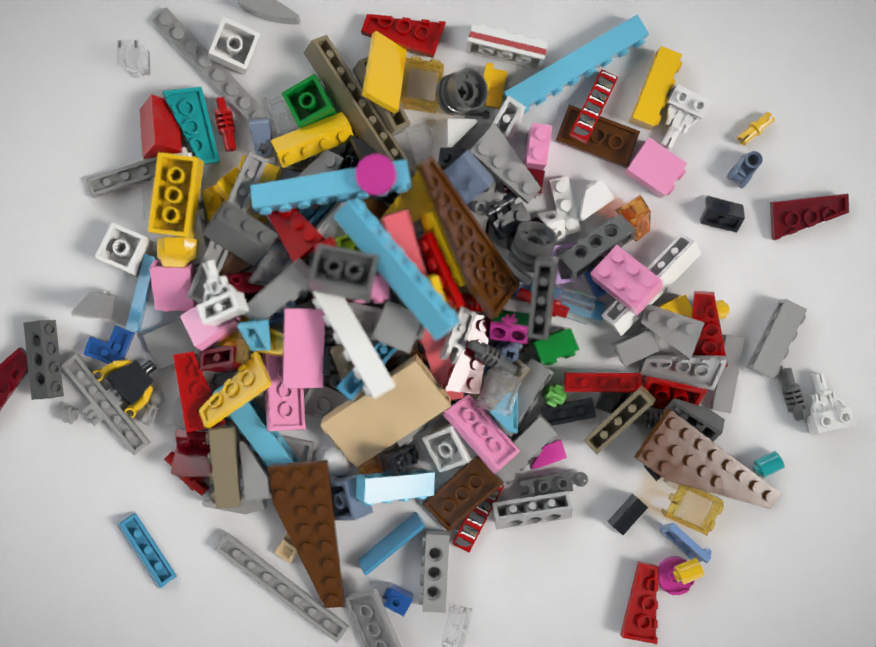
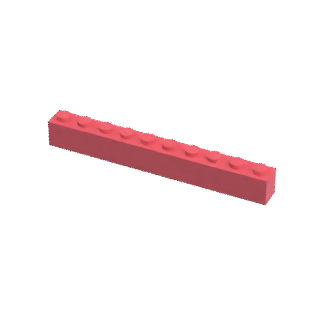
M409 209L386 214L383 217L384 221H381L382 227L390 233L392 239L404 250L407 257L416 264L417 269L424 277L429 276ZM425 329L424 338L418 339V341L424 346L423 357L425 362H429L431 368L429 371L443 387L444 382L447 383L450 375L448 374L450 367L454 365L450 362L451 353L448 359L443 360L440 357V352L445 344L447 335L436 341ZM445 390L450 396L451 401L464 398V392Z

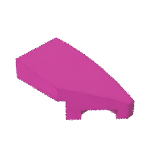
M555 440L549 445L545 444L541 448L542 452L530 464V469H537L567 458L562 440Z

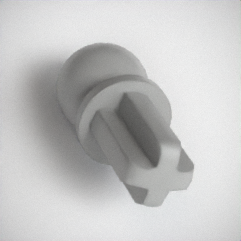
M153 391L151 393L150 405H145L146 410L141 423L149 426L153 424L157 412H160L157 406L161 405L164 401L162 392Z

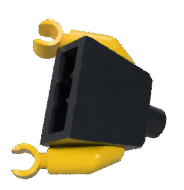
M128 359L117 360L95 370L93 374L101 373V378L97 381L107 379L129 405L124 413L127 410H132L134 413L130 418H134L138 410L150 399L153 390L151 384L154 381L149 375L157 367L151 360L142 366L137 361L132 362Z

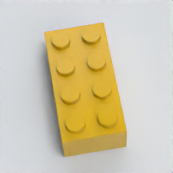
M158 152L148 232L194 239L204 161L198 157Z

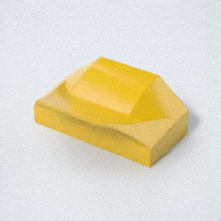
M179 237L157 238V258L160 259L163 267H185L191 260H198L199 241L197 239Z

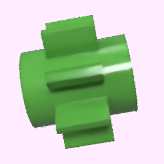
M554 382L552 386L547 385L542 393V397L545 398L544 403L554 408L557 404L562 405L566 399V392L563 391L564 387Z

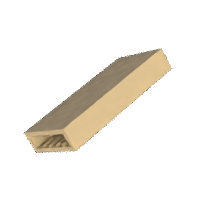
M417 354L388 373L395 384L394 389L375 400L372 396L368 397L363 389L351 402L347 400L323 416L321 422L322 431L333 439L334 445L343 451L347 461L353 463L356 468L451 407L450 396L442 389L443 387Z

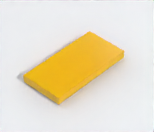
M375 31L371 38L362 95L395 114L399 109L407 50Z

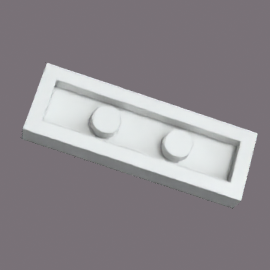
M568 176L549 180L555 210L565 219V236L580 233L581 228Z

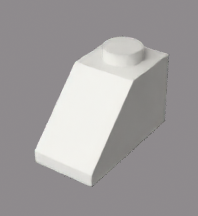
M510 96L507 97L494 120L507 140L513 137L522 121L525 110L524 105Z
M594 180L585 186L587 190L582 193L578 215L579 222L615 199L603 180L599 182Z

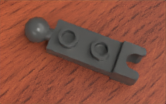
M570 471L520 478L518 479L519 485L528 486V490L520 493V497L527 498L566 491L571 492L573 491V484L578 487L585 486L588 483V476L584 472H578L574 477H571Z

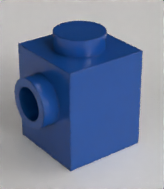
M393 583L391 588L387 587L383 594L384 607L404 617L413 601V594Z

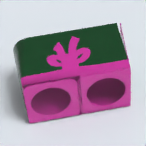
M501 310L496 318L491 319L490 339L527 344L530 314Z

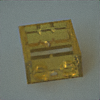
M417 56L406 58L400 103L403 109L438 114L439 104L436 99V92L434 101L406 96L410 69L438 73V84L440 79L443 78L444 63L436 59L425 61Z

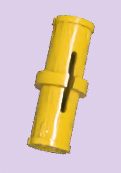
M766 112L756 122L750 123L749 127L737 136L738 141L743 139L740 141V144L745 146L755 136L762 134L763 130L775 121L774 117L769 118L772 114Z

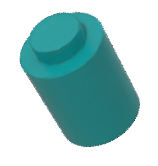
M776 451L753 461L754 466H752L754 473L762 478L785 468L782 458Z

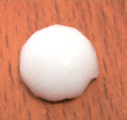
M337 447L327 450L323 460H328L329 472L335 476L346 475L353 466V463L347 461L343 451Z

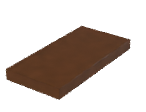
M568 105L555 142L626 168L640 131L600 116L588 142L585 144L569 136L581 109Z
M477 455L434 492V496H429L422 505L449 532L501 487L504 481L496 473L494 474Z

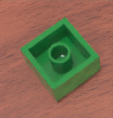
M315 74L281 93L299 128L337 114L321 80Z
M562 328L550 333L548 340L534 339L530 341L537 361L546 366L557 363V359L560 357L565 359L576 355L575 352L579 350L571 328Z

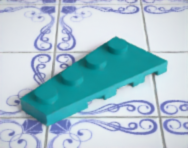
M202 87L163 91L162 95L194 156L204 161V165L219 163L220 159Z

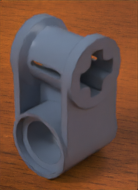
M270 119L249 120L256 154L260 157L269 156L273 151L270 141L272 140ZM263 143L265 146H269L266 152H264V149H260Z
M757 151L744 154L728 172L726 178L736 182L740 189L744 188L762 164V155ZM749 156L754 160L753 166L748 163Z
M502 340L488 344L502 353L504 359L509 362H514L518 359V352L523 347V343Z

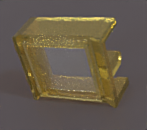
M679 484L676 493L669 495L671 503L668 509L662 508L661 512L665 517L707 536L709 531L711 532L715 526L717 515L721 514L724 501L710 492Z

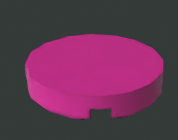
M373 154L365 157L359 163L355 177L363 191L370 195L379 196L387 193L395 184L397 172L389 158Z
M671 556L659 564L658 584L665 592L671 595H682L687 593L694 584L695 580L684 585L681 582L677 583L673 575V571H675L674 566L686 562V559L679 556Z

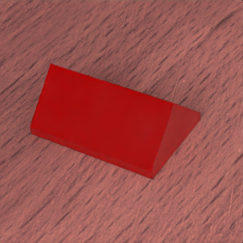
M151 94L140 108L143 159L158 157V152L168 154L182 153L181 129L165 98Z
M646 375L642 376V386L656 399L650 407L664 409L674 398L699 406L706 394V389Z

